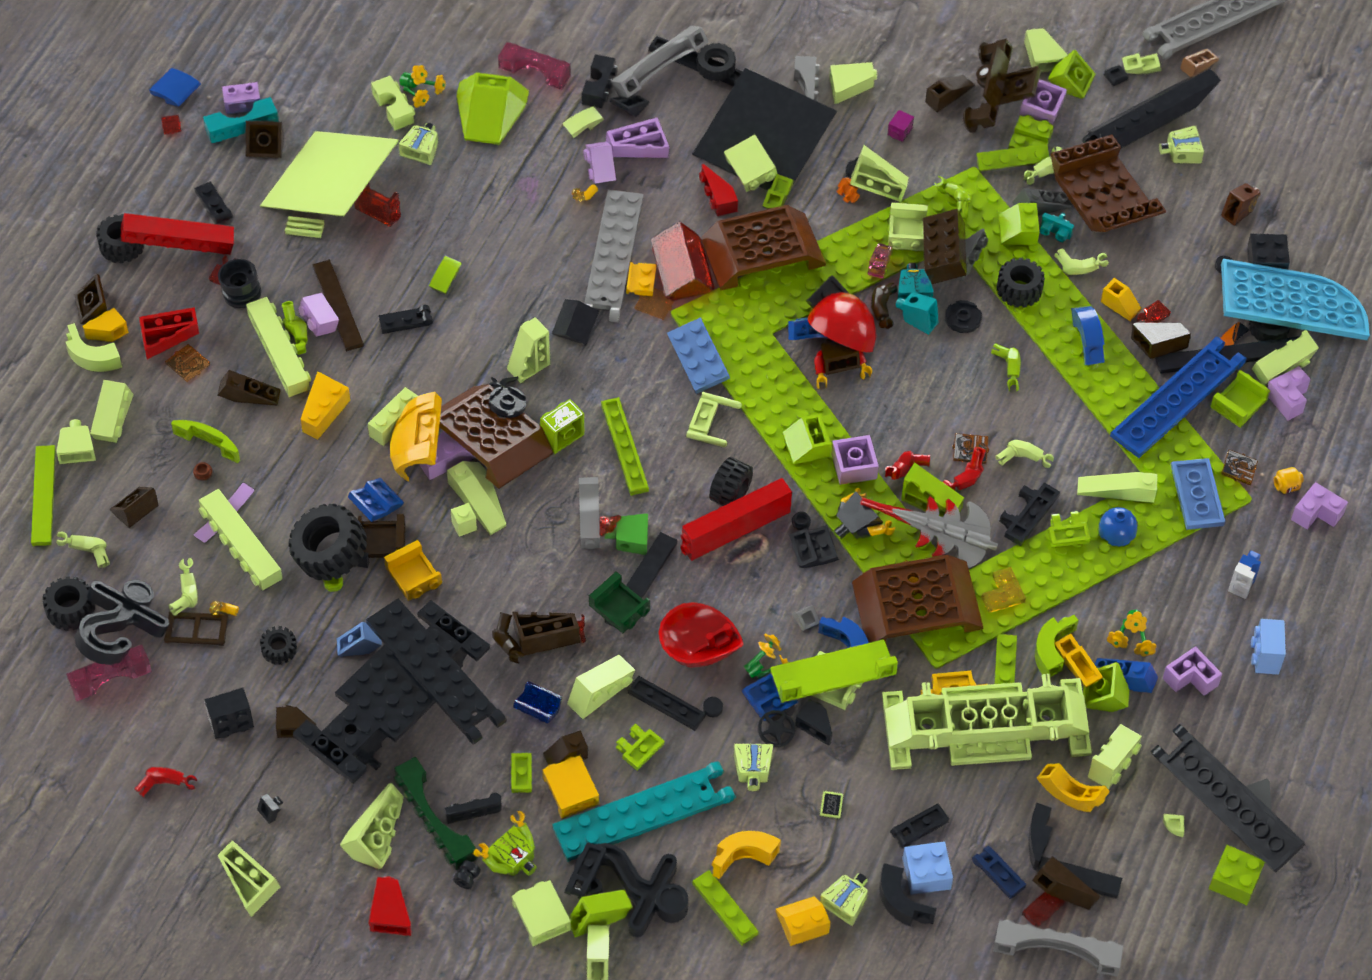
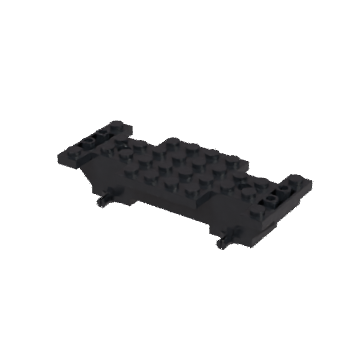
M432 600L417 612L418 617L429 625L426 630L460 668L463 667V661L467 655L478 661L490 649L489 643ZM384 644L335 692V696L348 706L322 731L309 720H306L293 732V737L331 769L354 784L367 771L366 764H369L375 770L381 767V763L373 757L382 747V742L387 737L396 742L436 702Z

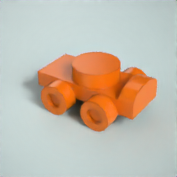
M842 178L838 184L839 189L837 193L841 196L845 194L843 200L846 203H849V201L855 203L860 197V194L857 192L858 187L850 185V178Z

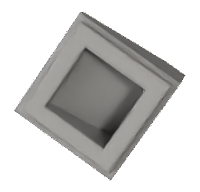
M813 605L792 613L802 631L820 622Z

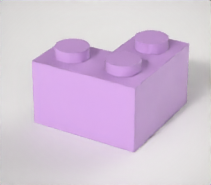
M608 142L587 144L583 153L584 159L591 166V169H588L589 179H592L594 183L615 181L616 175L611 144Z
M1298 366L1269 381L1267 388L1270 390L1268 398L1287 420L1303 413L1307 400L1302 394L1307 392L1310 378Z
M1315 482L1296 505L1291 520L1307 530L1317 517L1334 527L1344 515L1348 502Z
M1195 646L1166 666L1163 680L1175 692L1191 682L1205 696L1219 686L1222 673Z

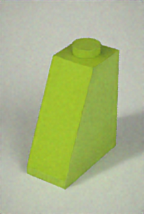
M625 890L582 897L569 916L574 937L587 934L588 925L606 926L624 919L632 908L631 901Z

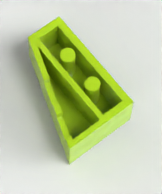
M914 463L904 478L901 500L926 512L927 498L931 496L938 505L939 516L943 517L946 511L945 501L950 499L957 506L960 513L963 508L964 497Z

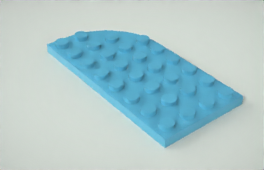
M1229 259L1222 260L1224 316L1368 340L1370 336L1369 322L1364 307L1349 290L1339 283L1310 273Z

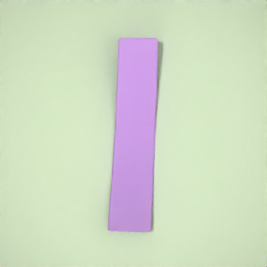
M242 483L228 500L236 512L254 492V489ZM208 521L194 536L205 543L217 531L214 532L211 529Z

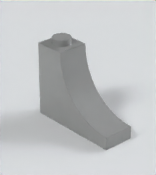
M598 477L579 478L581 549L600 548Z

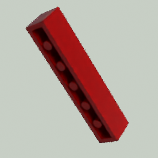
M124 213L121 224V242L231 255L234 245V226Z

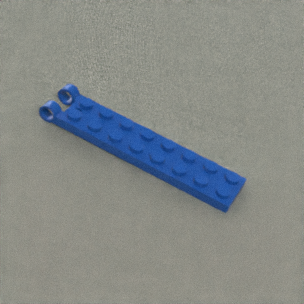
M1216 336L1205 348L1111 431L1110 437L1140 458L1235 370H1239L1245 364L1247 358L1238 352L1229 361L1219 353L1224 347L1225 342Z

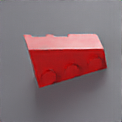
M195 307L139 317L147 360L199 334Z

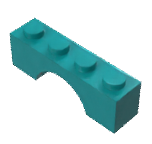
M271 97L255 101L252 110L243 117L230 118L221 112L203 117L204 127L211 144L246 134V120L279 122L278 112Z

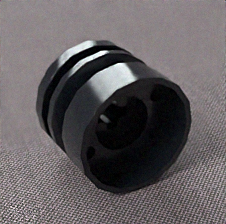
M234 259L222 265L218 272V279L225 302L229 306L246 308V304L259 300L262 290L255 265L246 259Z

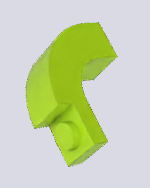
M1075 615L1064 617L1059 622L1053 617L1041 628L1035 646V661L1042 675L1050 674V677L1063 671L1065 661L1057 652L1054 643L1077 630L1079 620Z

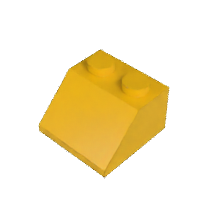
M815 896L776 908L775 910L790 946L829 934L831 922L823 904Z

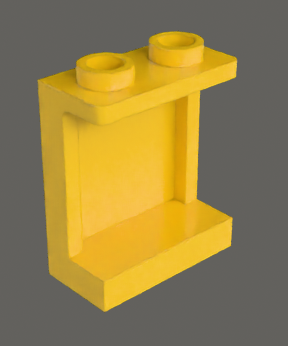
M418 540L384 557L385 568L408 601L417 599L423 593L434 590L442 584L441 573L439 571L436 572L422 552V545Z
M580 755L569 757L561 763L550 764L545 769H542L543 780L547 782L554 796L561 819L599 805V794Z

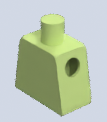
M71 420L70 427L60 429L57 446L59 464L96 461L89 428L86 425L81 426L80 420Z

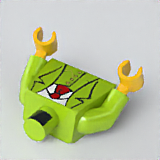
M517 811L520 819L517 821L515 816L511 815L510 820L513 823H517L518 826L510 828L489 848L485 843L478 844L482 848V853L475 849L474 855L477 857L482 856L483 862L492 872L515 876L522 870L530 876L537 868L531 862L534 859L535 845L527 824L523 823L525 819L524 813Z

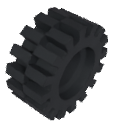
M274 626L272 631L267 629L266 634H262L260 647L262 656L266 657V661L269 662L271 660L272 664L278 661V664L281 665L283 660L285 663H288V658L291 660L294 658L293 654L296 655L297 652L296 638L287 627L283 630L282 626H278V629H275ZM276 641H284L286 643L283 649L275 650L271 648L272 643Z

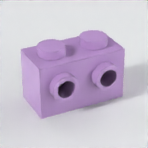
M257 82L222 87L226 114L251 111L254 102L260 100Z
M318 293L303 297L299 306V313L304 317L309 329L313 331L315 336L335 332L339 319L323 294Z

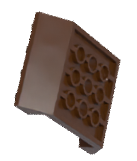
M1113 135L1051 153L1057 183L1089 229L1095 232H1107L1166 213V209L1158 198L1148 200L1118 157L1121 146Z
M789 205L719 220L701 237L702 245L720 291L738 287V276L802 261H805L808 270L826 266L805 213Z
M490 384L473 386L441 406L439 429L441 428L487 467L485 478L500 489L551 456L553 451L543 428L524 412L518 417L499 418V415L491 410L489 397L494 388Z
M942 555L874 567L852 581L862 629L868 639V643L884 640L887 646V638L961 625L963 626L964 633L983 630L984 628L967 561L950 555ZM910 577H916L919 579L915 583H911L908 581ZM919 593L923 597L921 599H914L912 595ZM919 610L926 611V615L919 616L916 614V612Z

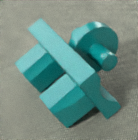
M1044 213L1040 234L1047 236L1050 232L1056 234L1055 239L1063 243L1066 239H1071L1074 225L1070 221L1065 220L1066 214L1061 213L1059 217Z

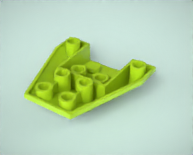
M476 72L460 81L456 98L464 140L500 145L525 109L529 90L508 76Z

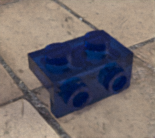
M527 681L523 693L514 701L513 708L549 724L559 713L562 696Z

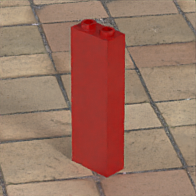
M780 478L683 525L682 545H680L682 553L693 561L791 513L792 490L784 479Z

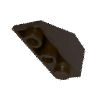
M964 75L938 80L927 88L925 103L936 112H939L975 87V84Z
M228 370L220 381L217 396L233 402L277 406L281 389Z
M1053 856L1032 879L1047 894L1090 910L1100 898L1096 892Z

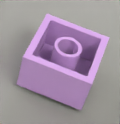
M1039 79L1035 97L1023 100L1019 116L1030 115L1034 120H1047L1053 125L1063 104L1067 89Z
M870 435L834 440L832 442L831 454L840 485L877 479L879 466Z

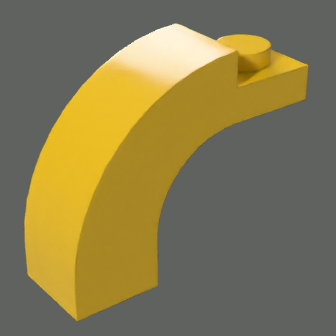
M1060 763L1047 764L1036 778L1056 799L1084 812H1091L1094 806L1103 804L1110 792L1106 786H1088L1078 782L1067 773Z
M742 831L726 837L717 845L716 857L712 862L713 876L720 879L734 861L742 858H752L770 866L780 851L781 840L759 831Z

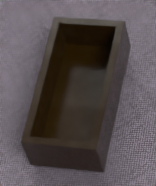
M958 208L924 217V268L931 284L966 276L965 222Z

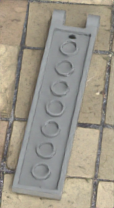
M1209 0L1155 26L1148 27L1143 32V37L1148 42H1153L1160 35L1167 43L1159 48L1158 54L1166 60L1173 53L1286 0Z
M608 189L584 303L593 308L610 310L609 322L619 323L643 203V194Z

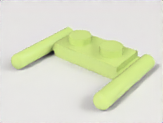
M702 392L686 437L726 447V440L708 436V432L718 409V404L740 409L742 406L741 402Z

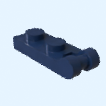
M986 846L982 853L972 857L973 863L980 867L1009 899H1012L1026 888V883L990 846ZM991 859L989 863H987L985 860Z

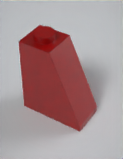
M390 876L377 877L369 917L370 931L406 936L412 935L411 922L398 879Z

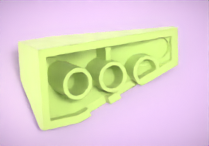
M462 461L447 470L448 484L465 504L469 503L478 521L492 535L506 527V521L494 485L485 478L487 471L480 462Z
M389 783L350 828L340 844L353 860L377 869H382L391 854V839L395 837L396 830H394L395 822L400 816L404 796L392 783Z

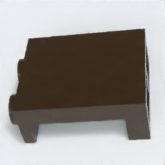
M397 514L396 521H362V516H358V521L363 526L367 535V546L363 552L368 553L369 558H384L405 547L404 514Z

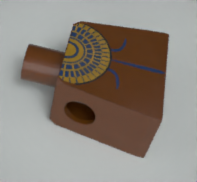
M1247 183L1231 190L1221 217L1233 226L1237 225L1254 210L1257 199L1261 195L1260 190L1256 187H1251Z

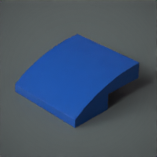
M171 68L149 91L153 96L164 98L167 104L179 107L201 83L192 76Z
M381 478L367 481L364 488L350 491L348 498L371 522L387 516L404 504Z
M772 674L742 689L746 699L760 717L773 710L783 712L798 703L797 699L781 702Z

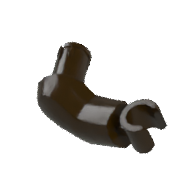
M893 282L885 286L878 285L872 293L871 309L876 320L880 321V328L886 327V329H889L894 325L893 320L888 317L887 309L889 296L895 294L898 290L897 285L893 286L895 284Z
M500 612L497 628L494 631L492 630V638L509 656L511 662L519 664L518 657H524V653H522L517 641L508 633L513 615Z

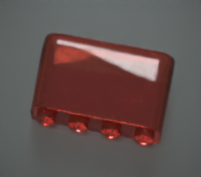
M679 221L651 239L652 251L656 257L655 263L659 269V278L664 288L663 294L667 299L676 301L708 294L714 290V283L703 243L696 232Z

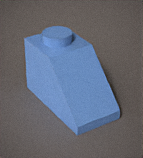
M361 622L337 638V651L340 657L370 654L382 646L381 639L365 622Z

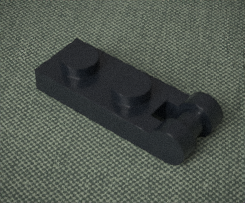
M211 181L194 188L196 195L215 224L218 225L222 220L233 218L230 209L226 206Z
M429 305L379 315L382 334L431 325L433 319L430 315Z
M492 793L489 798L473 799L467 803H456L446 807L445 816L447 824L500 812L502 809L501 795L499 793Z
M939 803L895 826L891 829L890 833L894 838H897L901 849H904V847L909 846L912 842L949 823V817ZM906 830L909 832V835L907 836L903 834V832Z
M589 842L586 843L567 883L565 894L569 896L573 894L578 896V899L588 895V891L607 853L606 848ZM577 882L583 884L581 888L575 887Z

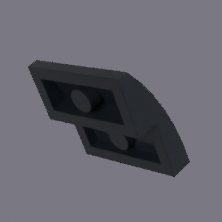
M827 525L811 531L805 528L789 534L800 568L815 567L839 560Z

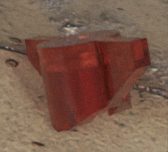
M620 515L612 517L601 516L599 519V535L603 537L607 532H613L616 523L622 517Z

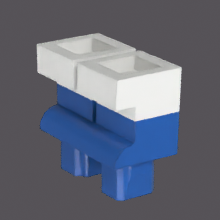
M1250 550L1247 556L1242 555L1234 570L1228 589L1229 592L1244 599L1247 598L1260 568V554Z

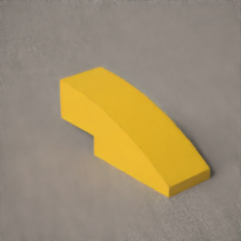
M1072 634L1054 643L1057 652L1065 661L1064 664L1076 678L1081 679V684L1085 688L1103 679V676L1084 648L1079 646Z

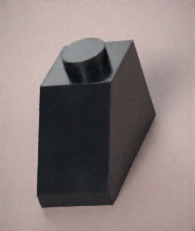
M809 699L796 716L795 726L830 746L832 730L827 710L819 702Z

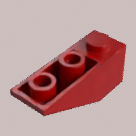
M702 164L699 178L701 183L705 185L706 196L710 197L711 209L715 210L717 216L738 212V199L733 187L705 164Z

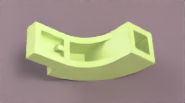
M75 323L67 325L69 333L66 334L68 340L66 341L69 356L77 365L95 372H106L122 368L115 343L100 347L89 346L80 339Z

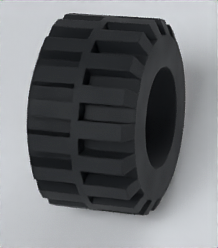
M114 214L113 217H106V220L100 222L101 225H98L96 231L101 255L105 256V259L108 261L112 260L114 263L117 261L120 263H124V261L130 262L132 258L136 259L145 247V244L115 240L121 237V224L124 214Z
M1014 258L1011 259V262H1005L1001 266L998 275V296L1002 297L1001 300L1003 302L1007 301V304L1010 306L1013 304L1015 307L1019 308V306H1022L1024 308L1027 305H1034V302L1037 303L1043 291L1045 274L1042 268L1037 266L1036 262H1030V259L1027 258L1026 260H1023V258L1016 260ZM1015 281H1022L1027 284H1018Z
M733 457L727 458L713 478L709 492L710 500L725 506L745 496L753 476L752 466Z
M67 576L63 580L59 578L57 579L58 582L55 583L53 581L50 583L51 587H47L45 589L46 593L43 594V605L47 619L50 620L53 626L56 625L58 629L63 627L64 631H69V628L77 630L76 627H79L81 620L88 614L95 613L94 610H96L95 604L86 597L90 586L82 579L79 581L78 577L70 579V576ZM68 600L78 601L75 605L71 607L60 606L62 603Z

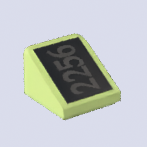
M824 791L820 816L840 819L843 794Z

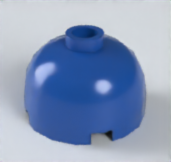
M1115 507L1103 514L1099 522L1098 531L1100 537L1107 540L1108 544L1118 547L1126 546L1136 537L1138 523L1131 511L1126 508Z

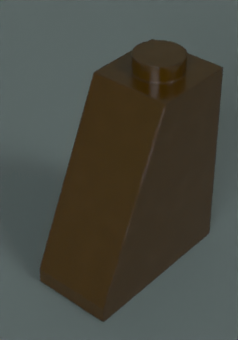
M1133 323L1131 339L1150 359L1189 347L1191 335L1189 330L1181 323Z

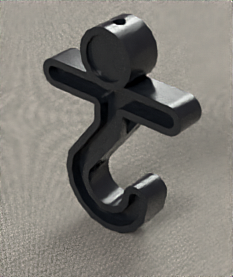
M130 580L125 583L122 591L119 592L103 582L93 581L86 597L90 602L107 611L88 614L81 620L74 637L75 645L82 655L93 662L105 665L117 664L127 657L132 646L131 641L128 638L119 637L113 642H105L96 635L122 631L129 625H134L150 635L160 638L164 636L169 620L149 608L154 592L147 583L140 580Z
M595 844L606 848L607 851L601 866H609L615 871L627 894L636 905L628 922L629 933L633 937L643 936L655 912L660 919L669 923L679 922L685 918L689 909L688 893L680 885L670 884L677 871V859L673 854L663 855L650 880H646L640 877L624 850L612 844ZM581 854L578 856V858H577V860H576L575 867H576V865H577V862H578V860H579ZM596 877L587 896L603 893L602 882ZM578 882L576 883L578 888H581L583 885Z

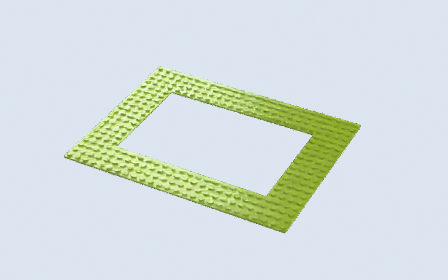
M971 167L948 178V183L953 182L963 187L972 196V202L968 204L966 219H963L965 222V240L981 229H985L988 238L987 246L983 248L979 259L975 261L972 267L1105 430L1111 434V431L1160 387L1098 313L1104 337L1103 351L1105 363L1085 365L1082 339L1078 328L1073 327L1071 308L1091 306V304L1039 242L1037 245H1001L998 215L1010 207L976 167ZM933 185L898 203L928 205V217L957 209L958 202H956L953 196L946 193L945 189H940ZM891 206L818 240L817 243L826 262L824 267L808 270L805 261L750 273L738 278V287L721 291L720 288H717L671 311V316L679 327L701 317L730 376V379L721 382L735 401L741 402L742 406L740 409L862 573L874 567L931 558L936 548L931 541L923 547L916 548L915 545L920 536L919 529L875 509L872 510L883 521V525L887 520L892 522L889 527H895L892 535L879 534L856 539L849 532L841 539L834 530L842 524L836 516L841 499L855 493L856 488L861 489L860 494L866 493L867 499L886 505L906 508L879 473L877 479L839 484L831 454L832 442L834 440L851 438V436L773 334L788 327V321L809 316L813 308L806 300L831 275L850 294L854 295L901 272V270L907 269L909 263L918 264L924 261V251L888 248ZM1014 258L1016 260L1018 258L1026 260L1027 258L1030 259V262L1034 261L1037 263V266L1042 268L1045 280L1042 295L1037 303L1034 302L1032 306L1027 305L1024 308L1019 306L1018 308L1013 304L1011 306L1008 305L1007 301L1003 302L1001 300L1002 297L998 296L997 281L1000 268L1005 262H1011V259ZM878 260L888 264L887 267L873 264V261ZM1015 281L1018 284H1027L1022 281ZM820 413L831 443L830 457L793 465L782 435L783 431L801 417ZM1185 417L1140 458L1115 441L1140 472L1157 474V492L1154 503L1105 498L1079 512L1080 522H1087L1091 537L1090 543L1052 548L1048 529L1025 540L1021 546L1015 545L969 569L984 627L983 630L964 633L963 626L961 625L910 634L909 636L932 667L938 669L997 638V634H1004L1202 529L1186 530L1171 470V462L1209 458L1224 517L1249 504L1252 500L1251 496L1233 475L1223 472L1225 465ZM1111 508H1126L1136 517L1138 523L1136 537L1126 546H1112L1108 544L1107 540L1100 537L1098 531L1100 519ZM1069 518L1061 521L1062 525H1069ZM910 577L908 579V581L911 583H915L919 580L916 577ZM919 593L912 595L914 599H921L923 597ZM919 610L916 612V614L919 616L926 615V611Z

